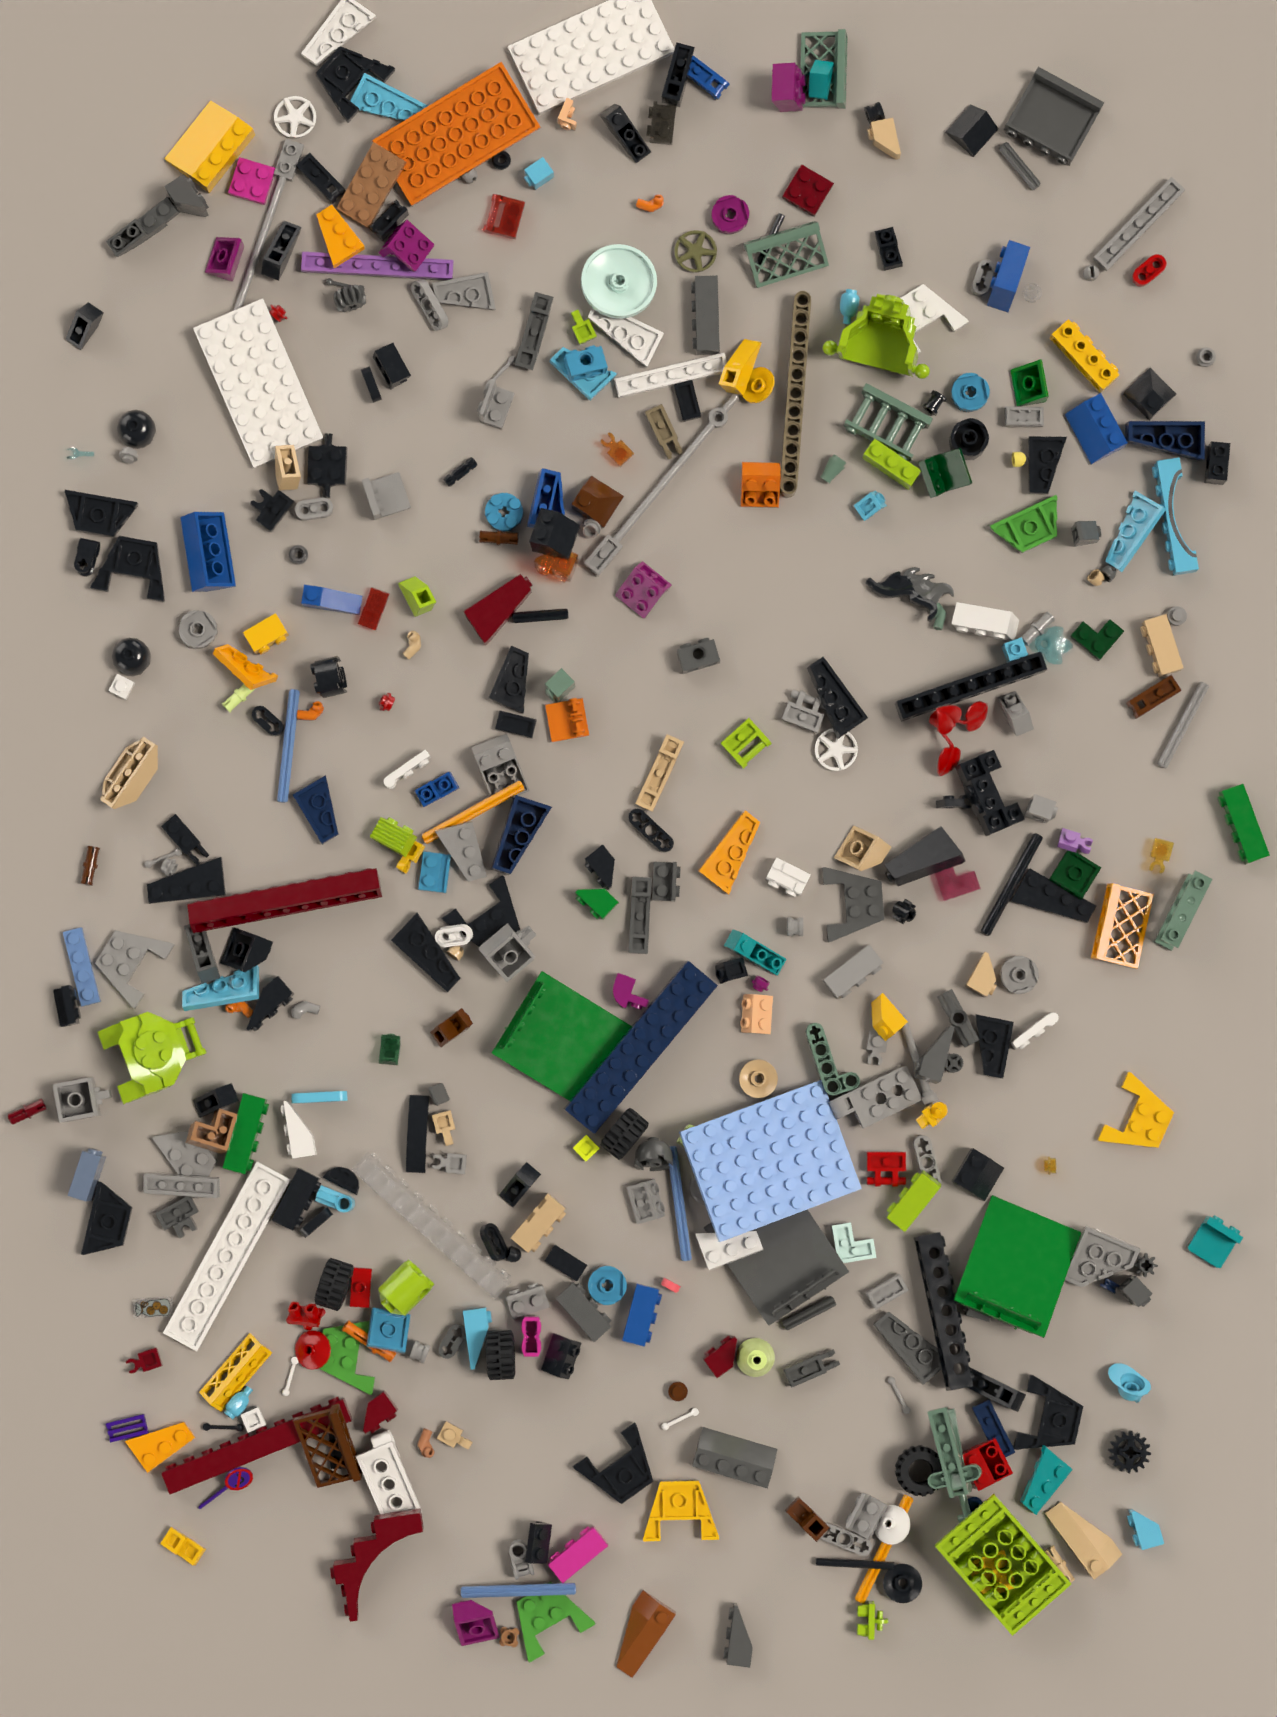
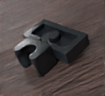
M260 489L259 493L264 500L261 503L253 500L250 505L261 513L256 521L273 532L294 504V500L280 490L272 497L269 493Z

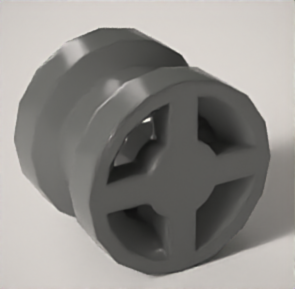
M955 1053L949 1054L945 1070L950 1073L960 1071L964 1064L962 1057Z

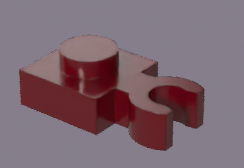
M157 1347L138 1353V1360L130 1358L126 1361V1364L130 1362L135 1364V1368L129 1371L131 1374L137 1372L140 1367H142L143 1372L163 1366Z

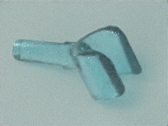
M75 447L66 449L73 451V456H67V459H75L78 456H94V452L78 451Z

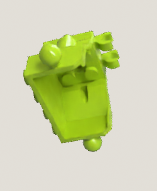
M877 294L876 297L872 296L870 305H864L862 311H858L856 320L843 329L838 346L832 340H828L823 344V352L826 355L831 356L836 353L840 359L911 377L915 373L919 379L927 378L930 373V369L926 364L916 366L918 351L913 339L917 326L913 325L915 318L910 317L909 305H906L903 299L893 295Z

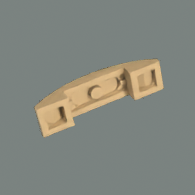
M668 734L666 735L635 804L653 812L684 741Z

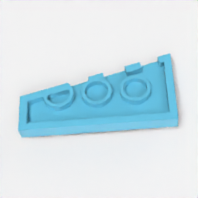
M364 73L350 100L359 108V111L402 121L428 106Z
M1136 490L1133 493L1132 503L1128 505L1125 520L1120 524V532L1117 539H1114L1105 560L1107 564L1120 572H1123L1166 511L1163 506Z
M257 965L247 972L237 970L231 976L225 978L221 976L210 984L204 983L182 991V1008L184 1011L259 999V966Z

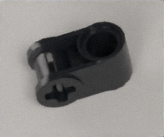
M80 538L74 567L81 576L87 577L94 572L96 560L100 552V542ZM86 563L88 567H84L82 570L81 566H84Z

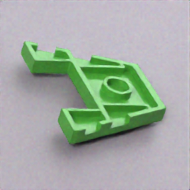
M370 1321L354 1323L368 1333ZM344 1325L324 1328L323 1334L330 1342L331 1354L327 1363L319 1369L372 1395L375 1377L355 1373L360 1342L342 1331Z
M566 1595L524 1596L517 1600L529 1663L545 1654L535 1635L564 1618L571 1616L580 1633L596 1624L592 1618L584 1613Z

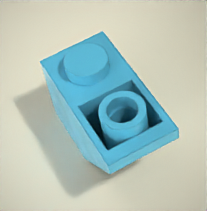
M1133 1509L1128 1510L1130 1515L1127 1516L1129 1526L1134 1528L1135 1534L1132 1537L1135 1546L1145 1550L1164 1544L1159 1524Z

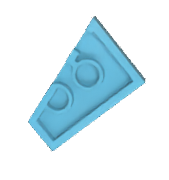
M563 347L550 359V363L568 379L563 360L565 354L570 350ZM584 359L580 361L583 365L590 364L587 360ZM607 370L606 374L572 381L571 383L591 401L616 377L617 373Z

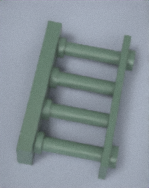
M866 383L861 393L864 395V400L853 421L851 422L846 419L844 423L846 431L853 435L857 433L870 441H873L875 438L905 460L911 462L913 454L909 451L920 430L924 429V427L928 429L933 418ZM876 401L881 404V409L868 431L860 427L859 424L870 403ZM893 410L897 412L898 417L887 438L883 439L877 436L876 432L887 412ZM910 419L914 421L915 426L903 448H900L892 442L904 420Z
M1196 870L1193 875L1187 874L1154 941L1155 943L1171 951L1174 947L1179 948L1211 884L1212 879Z

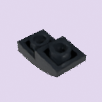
M890 227L875 231L884 271L903 267L894 228Z

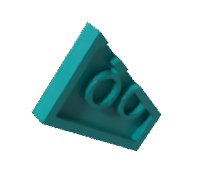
M1044 1445L1041 1449L1040 1459L1036 1461L1033 1476L1028 1481L1020 1500L1022 1504L1036 1515L1073 1470Z

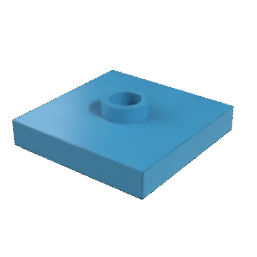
M373 1307L366 1347L404 1354L406 1352L411 1315L391 1314L388 1310Z

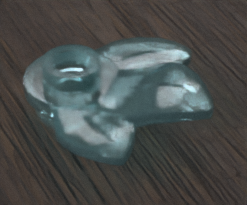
M1059 626L1049 628L1046 634L1038 636L1035 640L1036 649L1044 653L1045 659L1048 662L1057 665L1062 664L1061 654L1068 652L1073 647V644L1068 639L1062 637L1063 627ZM1041 641H1046L1047 647H1042Z

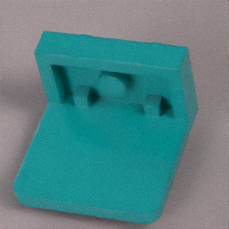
M1214 1215L1213 1217H1205L1188 1245V1250L1214 1267L1221 1268L1235 1244H1240L1243 1237L1239 1235L1241 1231L1231 1225L1229 1228L1223 1225L1224 1221Z

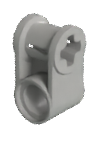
M520 1539L514 1540L509 1548L512 1569L516 1580L528 1574L535 1575L533 1564L525 1562L527 1545ZM519 1545L523 1547L524 1551L521 1554H515L513 1547Z

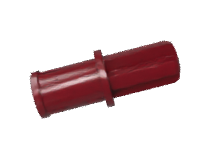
M41 1098L27 1106L23 1105V1108L8 1114L10 1123L15 1124L26 1118L31 1119V1116L47 1110L43 1099Z

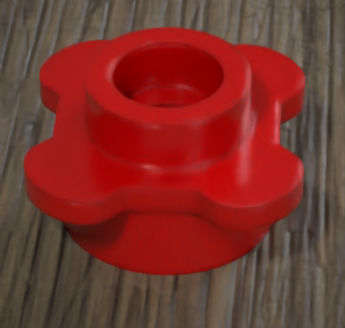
M270 305L272 309L269 313L277 321L281 322L284 318L287 320L286 311L280 305Z
M391 693L381 697L379 702L380 710L390 711L395 697L391 696Z

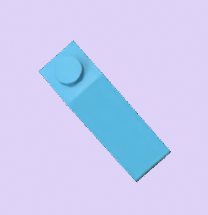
M487 1307L463 1310L471 1369L476 1367L489 1329V1323L492 1322L491 1311H487Z

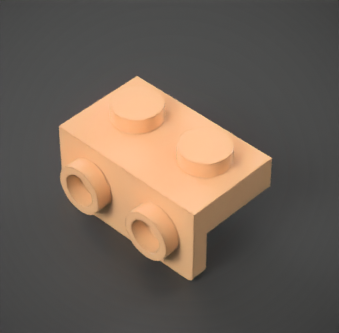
M743 995L741 1003L742 1019L740 1021L742 1033L771 1034L773 996Z

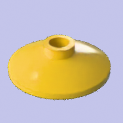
M764 367L754 368L742 397L749 403L764 401L774 388L775 380L772 372Z

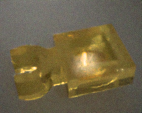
M1154 838L1150 857L1155 859L1150 864L1149 871H1153L1154 865H1158L1160 867L1159 873L1162 874L1164 872L1165 866L1163 861L1169 862L1174 845L1173 842Z

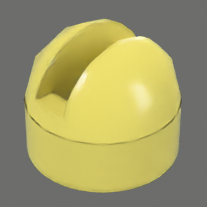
M1012 452L1013 467L1023 466L1026 462L1025 454L1022 452Z

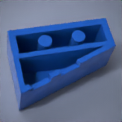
M1009 240L1007 246L1002 247L999 256L1002 258V261L997 262L994 271L997 273V276L992 277L989 286L992 288L987 306L1009 312L1028 257L1029 246Z
M544 468L539 471L527 527L534 528L541 508L557 511L565 515L560 472Z

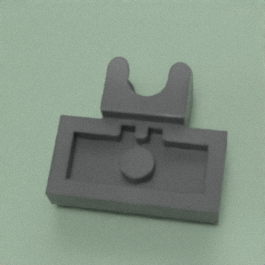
M186 1196L155 1213L163 1229L167 1230L173 1226L179 1238L185 1236L183 1232L185 1225L189 1226L192 1231L198 1229L191 1216L198 1213L199 1210L191 1196Z

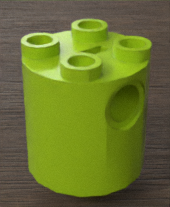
M408 1259L378 1288L381 1304L391 1314L406 1316L432 1290L435 1284Z

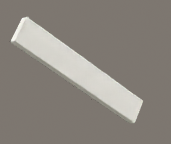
M720 353L615 378L614 382L618 398L722 374L727 360L725 353Z

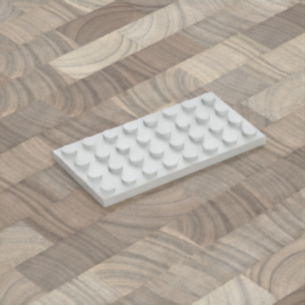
M608 0L508 46L511 57L539 115L563 105L566 98L574 100L672 55L675 49L652 0Z
M263 298L193 328L254 468L275 460V446L294 445L296 451L324 439Z

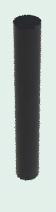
M778 213L769 235L779 231L785 215ZM760 252L755 263L760 265L765 254Z

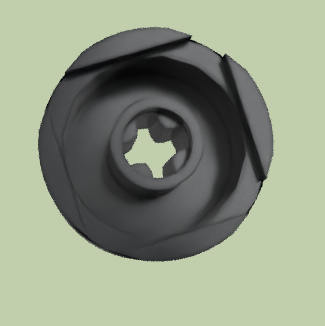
M974 418L958 422L949 437L950 450L961 448L965 460H975L981 456L989 442V434L985 425ZM968 436L972 437L970 443L966 441Z
M339 656L317 660L310 665L311 672L316 677V682H314L315 691L317 694L320 693V696L323 698L347 693V690L344 689L347 687L344 668L339 667L338 662H341Z

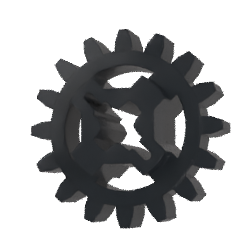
M1129 1430L1128 1435L1124 1431H1121V1437L1115 1435L1116 1441H1110L1113 1448L1108 1449L1113 1454L1109 1456V1459L1115 1460L1112 1465L1114 1467L1120 1465L1119 1470L1121 1472L1126 1468V1472L1129 1474L1131 1469L1136 1473L1138 1472L1137 1467L1144 1469L1143 1462L1149 1463L1146 1455H1151V1452L1146 1450L1150 1447V1444H1144L1146 1438L1142 1437L1140 1439V1433L1137 1432L1133 1435L1131 1430ZM1125 1440V1444L1121 1447H1118L1119 1444ZM1134 1440L1139 1442L1142 1449L1135 1446ZM1129 1447L1132 1450L1136 1451L1134 1453H1131L1130 1457L1128 1456V1454L1122 1452L1129 1450ZM1117 1455L1124 1457L1125 1464L1119 1460ZM1137 1457H1141L1139 1461L1134 1464V1460Z

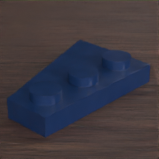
M326 775L293 794L322 845L339 835Z

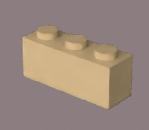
M1164 614L1145 620L1140 629L1142 636L1146 637L1148 642L1146 645L1149 656L1152 655L1153 657L1152 667L1154 673H1158V676L1162 677L1184 669L1167 615Z

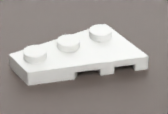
M749 1231L722 1242H718L715 1233H696L709 1271L763 1250L757 1231Z

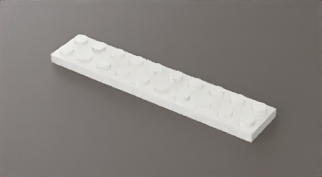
M258 1161L256 1162L163 1332L164 1334L195 1351L199 1350L291 1179Z

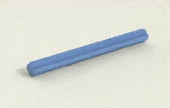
M290 689L288 696L277 801L283 803L288 801L300 695L299 690Z
M670 1146L673 1154V1166L669 1164L681 1260L690 1261L692 1256L678 1152L676 1146Z
M575 1583L461 1587L462 1598L576 1594Z

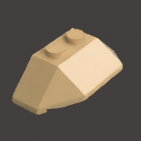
M142 737L140 741L126 747L104 779L100 800L113 809L135 802L158 770V746L147 738Z

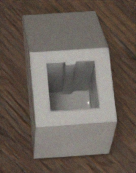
M1016 691L998 698L1009 726L1016 736L1034 729L1030 712Z

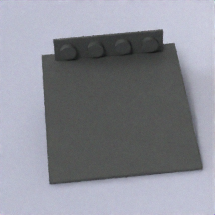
M808 1209L751 1230L757 1231L763 1250L728 1263V1266L768 1326L805 1301L810 1300L811 1297L823 1289L826 1290V1287L849 1273V1270ZM712 1223L704 1227L707 1233H715Z

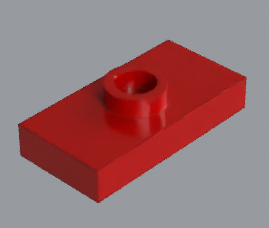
M354 1268L351 1281L350 1307L370 1308L372 1269Z

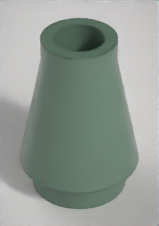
M834 454L832 458H829L821 478L830 484L845 469L846 462Z

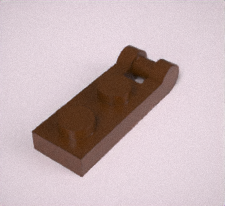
M1171 674L1129 700L1126 704L1128 708L1131 707L1134 712L1133 715L1137 719L1182 690ZM1142 701L1145 707L1140 709L1137 703Z

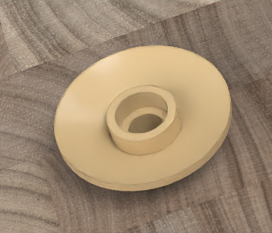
M757 1059L744 1065L739 1075V1082L742 1090L747 1095L754 1098H763L775 1090L778 1075L773 1065L765 1060ZM756 1075H760L762 1077V1081L760 1083H757L755 1081Z

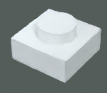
M117 674L108 691L127 700L135 682Z
M259 1407L241 1414L248 1433L267 1425Z

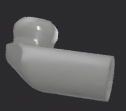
M303 1001L292 1008V1017L300 1019L302 1014L306 1012L318 1015L320 1005Z

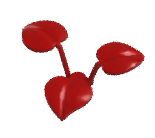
M982 701L973 703L966 712V720H960L962 711L955 705L936 708V711L931 714L929 723L937 728L938 732L949 744V747L944 748L939 756L938 776H943L952 771L959 763L961 757L960 749L954 747V744L946 734L952 731L956 723L966 724V730L975 731L980 728L987 717V703Z

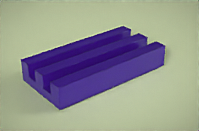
M145 1414L106 1423L110 1443L149 1433ZM139 1419L142 1420V1423L112 1430L114 1425ZM139 1427H143L144 1429L142 1431L129 1433L117 1437H114L113 1435L115 1433Z

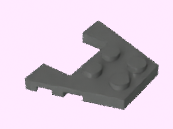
M827 867L822 868L823 884H844L847 923L827 925L828 942L835 941L884 920L881 881Z

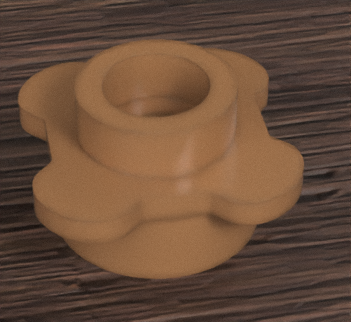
M502 1627L499 1644L501 1646L516 1647L518 1645L517 1635H519V1630L517 1628L508 1629L507 1627Z

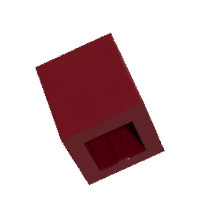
M728 1335L720 1341L722 1345L716 1349L712 1347L704 1353L706 1356L703 1360L716 1378H719L733 1367L737 1344L735 1336L731 1338Z
M386 1391L372 1399L367 1405L363 1428L365 1434L369 1431L371 1434L381 1428L379 1425L381 1422L386 1420L388 1423L397 1416L395 1412L398 1411V1408Z

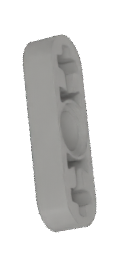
M424 279L413 282L411 285L412 293L432 328L437 331L448 326V317L428 282ZM428 300L431 303L432 309L428 305Z
M925 1135L917 1136L913 1146L920 1173L922 1170L932 1171L935 1169L932 1177L941 1183L930 1138ZM923 1138V1141L928 1142V1145H925L926 1152L930 1150L931 1154H924L920 1157L919 1152L923 1153L921 1147L917 1146V1143ZM929 1157L932 1159L933 1164L930 1168L922 1166L923 1158Z
M826 1522L831 1532L836 1533V1529L839 1532L836 1535V1541H833L834 1536L829 1534L826 1537L823 1534L821 1536L822 1540L861 1556L868 1555L871 1552L872 1544L870 1540ZM844 1533L850 1536V1542L846 1545L839 1542L840 1535ZM854 1537H857L856 1542L860 1544L866 1541L868 1549L860 1551V1547L854 1545V1548H850L854 1542Z

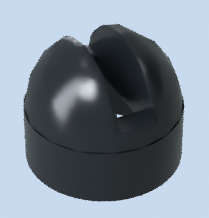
M510 1246L506 1261H519L521 1251L516 1247Z

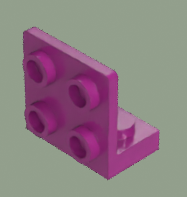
M405 220L396 227L378 253L383 258L388 254H394L409 269L415 272L435 245L411 222Z
M642 561L633 569L615 596L642 618H645L660 597L670 589L672 584Z

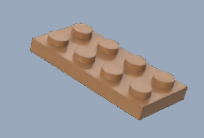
M373 142L336 209L369 228L407 162Z

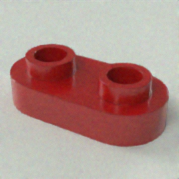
M1159 254L1152 255L1135 269L1132 275L1133 282L1141 287L1148 285L1165 270L1166 259ZM1153 263H1158L1159 268H1154ZM1138 275H1144L1145 279L1140 280Z

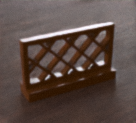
M339 1404L332 1405L331 1409L293 1419L317 1488L352 1479L353 1482L361 1480L362 1470L356 1459L357 1452ZM328 1416L330 1423L328 1426H325L318 1422L319 1418ZM307 1421L313 1425L307 1431L301 1428L300 1423ZM315 1426L325 1430L321 1437L311 1433ZM327 1432L335 1435L336 1440L334 1443L324 1439ZM308 1437L319 1441L315 1448L307 1445ZM321 1443L331 1447L327 1454L317 1450ZM333 1449L341 1452L340 1460L330 1456ZM314 1454L325 1458L321 1465L313 1461ZM327 1460L337 1464L333 1471L324 1467ZM341 1466L347 1469L348 1474L342 1476L336 1473V1471ZM320 1471L329 1474V1479L320 1481L318 1476Z

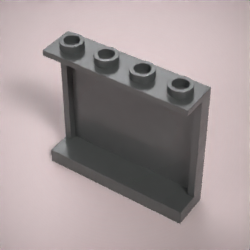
M1038 67L1009 121L1006 123L1004 130L1010 137H1017L1023 140L1025 145L1040 149L1039 151L1043 155H1051L1056 158L1058 163L1070 166L1101 111L1104 102Z

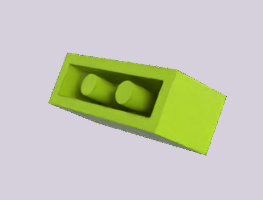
M875 438L862 457L865 461L908 490H910L921 473L919 468Z
M924 1170L921 1173L916 1172L910 1180L912 1182L909 1188L904 1187L898 1195L900 1197L897 1203L893 1202L886 1210L889 1212L887 1219L904 1232H906L941 1188V1183Z

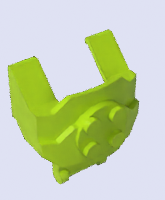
M145 1012L97 1032L103 1050L119 1044L130 1078L132 1079L117 1086L123 1105L170 1088L175 1084L185 1061L207 1054L196 1031L194 1017L173 1024L160 1016ZM186 1026L196 1050L192 1053L189 1052L181 1029Z

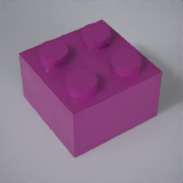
M795 62L773 64L772 102L780 112L803 111V105L806 102L805 93H803V86H806L805 74L802 73Z

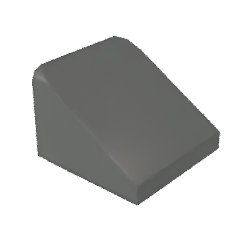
M443 1083L429 1087L428 1090L436 1106L450 1100Z

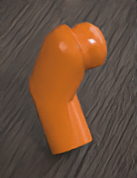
M659 194L655 195L650 201L638 198L636 207L648 212H654L663 206L664 198Z
M316 701L308 711L298 710L297 719L316 720L323 713V704Z
M245 1001L226 1004L225 1010L228 1013L242 1012L247 1018H250L253 1014V1010Z

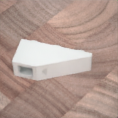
M283 1101L284 1105L281 1106L282 1117H286L287 1122L284 1125L285 1136H289L290 1144H287L288 1155H292V1159L317 1155L314 1135L289 1101Z

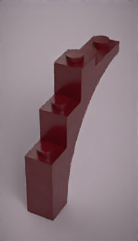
M421 1508L375 1515L374 1522H371L372 1534L376 1533V1535L354 1538V1542L350 1547L352 1557L355 1556V1558L336 1560L333 1567H330L331 1578L335 1579L336 1585L344 1584L341 1585L342 1597H346L347 1604H344L345 1616H349L350 1622L358 1621L359 1589L371 1563L383 1550L394 1542L409 1535L423 1532L424 1525Z

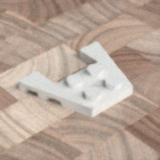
M924 284L901 297L904 303L909 305L910 317L915 318L913 324L917 326L915 333L944 316L953 332L969 323L968 319ZM914 341V344L917 347L918 354H920L921 350Z

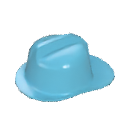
M1116 1363L1108 1369L1110 1380L1118 1386V1392L1125 1400L1138 1403L1141 1401L1142 1396L1148 1394L1151 1390L1150 1382L1128 1365Z

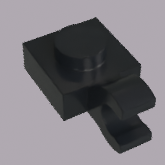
M953 795L943 796L942 800L936 801V808L969 809L971 805L964 803V800L968 798L966 795H961L958 799H954Z

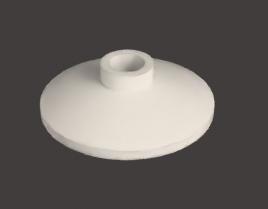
M887 1506L875 1530L878 1539L889 1545L902 1542L910 1531L911 1524L908 1513L899 1506ZM891 1521V1526L887 1527L888 1522Z

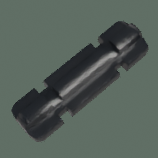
M470 457L466 460L465 464L463 463L453 470L451 475L448 474L444 477V482L451 487L455 484L456 480L459 481L468 474L470 469L473 470L477 467L475 459Z

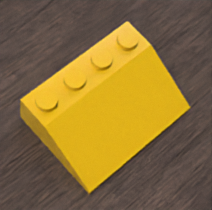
M210 100L164 159L210 193L254 138L255 132L251 126L239 117Z

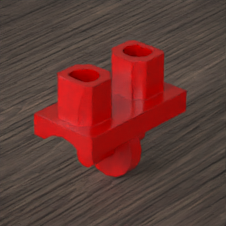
M291 1302L286 1321L288 1324L303 1325L305 1330H311L313 1327H319L321 1318L325 1315L326 1311L324 1308H317L316 1304L300 1306L299 1302Z

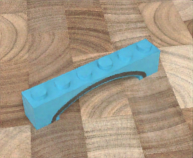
M1180 457L1159 460L1154 464L1155 467H1152L1153 477L1157 478L1158 485L1155 486L1157 497L1160 496L1161 504L1159 505L1166 509L1163 514L1162 531L1167 536L1165 549L1170 554V560H1168L1169 570L1173 571V576L1194 573L1199 569L1196 550L1191 551L1182 539L1176 525L1173 510L1175 486L1177 480H1180L1183 476Z

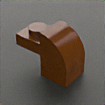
M461 1008L447 1020L436 1026L430 1033L438 1045L443 1047L469 1029L473 1023L469 1015Z
M799 1496L785 1510L816 1542L830 1528Z

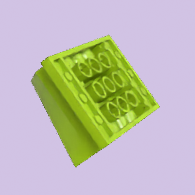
M992 1494L935 1544L939 1552L1012 1636L1071 1585L1066 1576L995 1494ZM1004 1549L1006 1556L998 1555V1552ZM981 1557H995L994 1566L1000 1573H1007V1581L1013 1589L1008 1590L1006 1585L996 1582V1575L991 1568L985 1567L982 1569L984 1562ZM979 1558L980 1565L976 1567L972 1561ZM1000 1560H1007V1565L1004 1568H998ZM974 1571H980L977 1575L971 1576ZM985 1572L992 1573V1580L990 1582L983 1575ZM1012 1576H1014L1016 1583L1011 1582ZM992 1586L985 1594L981 1593L985 1587ZM1002 1587L1005 1588V1592L999 1593L996 1589Z

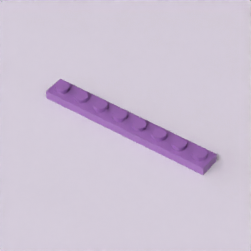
M302 252L301 271L451 280L453 279L454 260L425 258L419 268L413 272L397 257L385 256L383 258L382 256L355 255L334 269L329 253Z

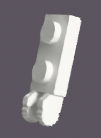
M1051 1012L1045 1015L1010 1042L1011 1046L1014 1049L1018 1047L1023 1049L1030 1043L1029 1039L1032 1036L1037 1038L1045 1032L1043 1029L1045 1026H1053L1059 1019L1058 1014Z

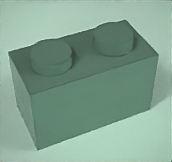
M561 668L545 683L546 695L552 701L556 699L560 702L575 688V681Z

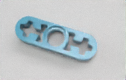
M347 1091L291 1094L292 1103L348 1101Z

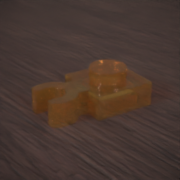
M609 432L608 436L611 438V441L606 443L602 439L601 444L605 448H610L607 454L621 467L634 455V452L622 440L616 443L614 435Z

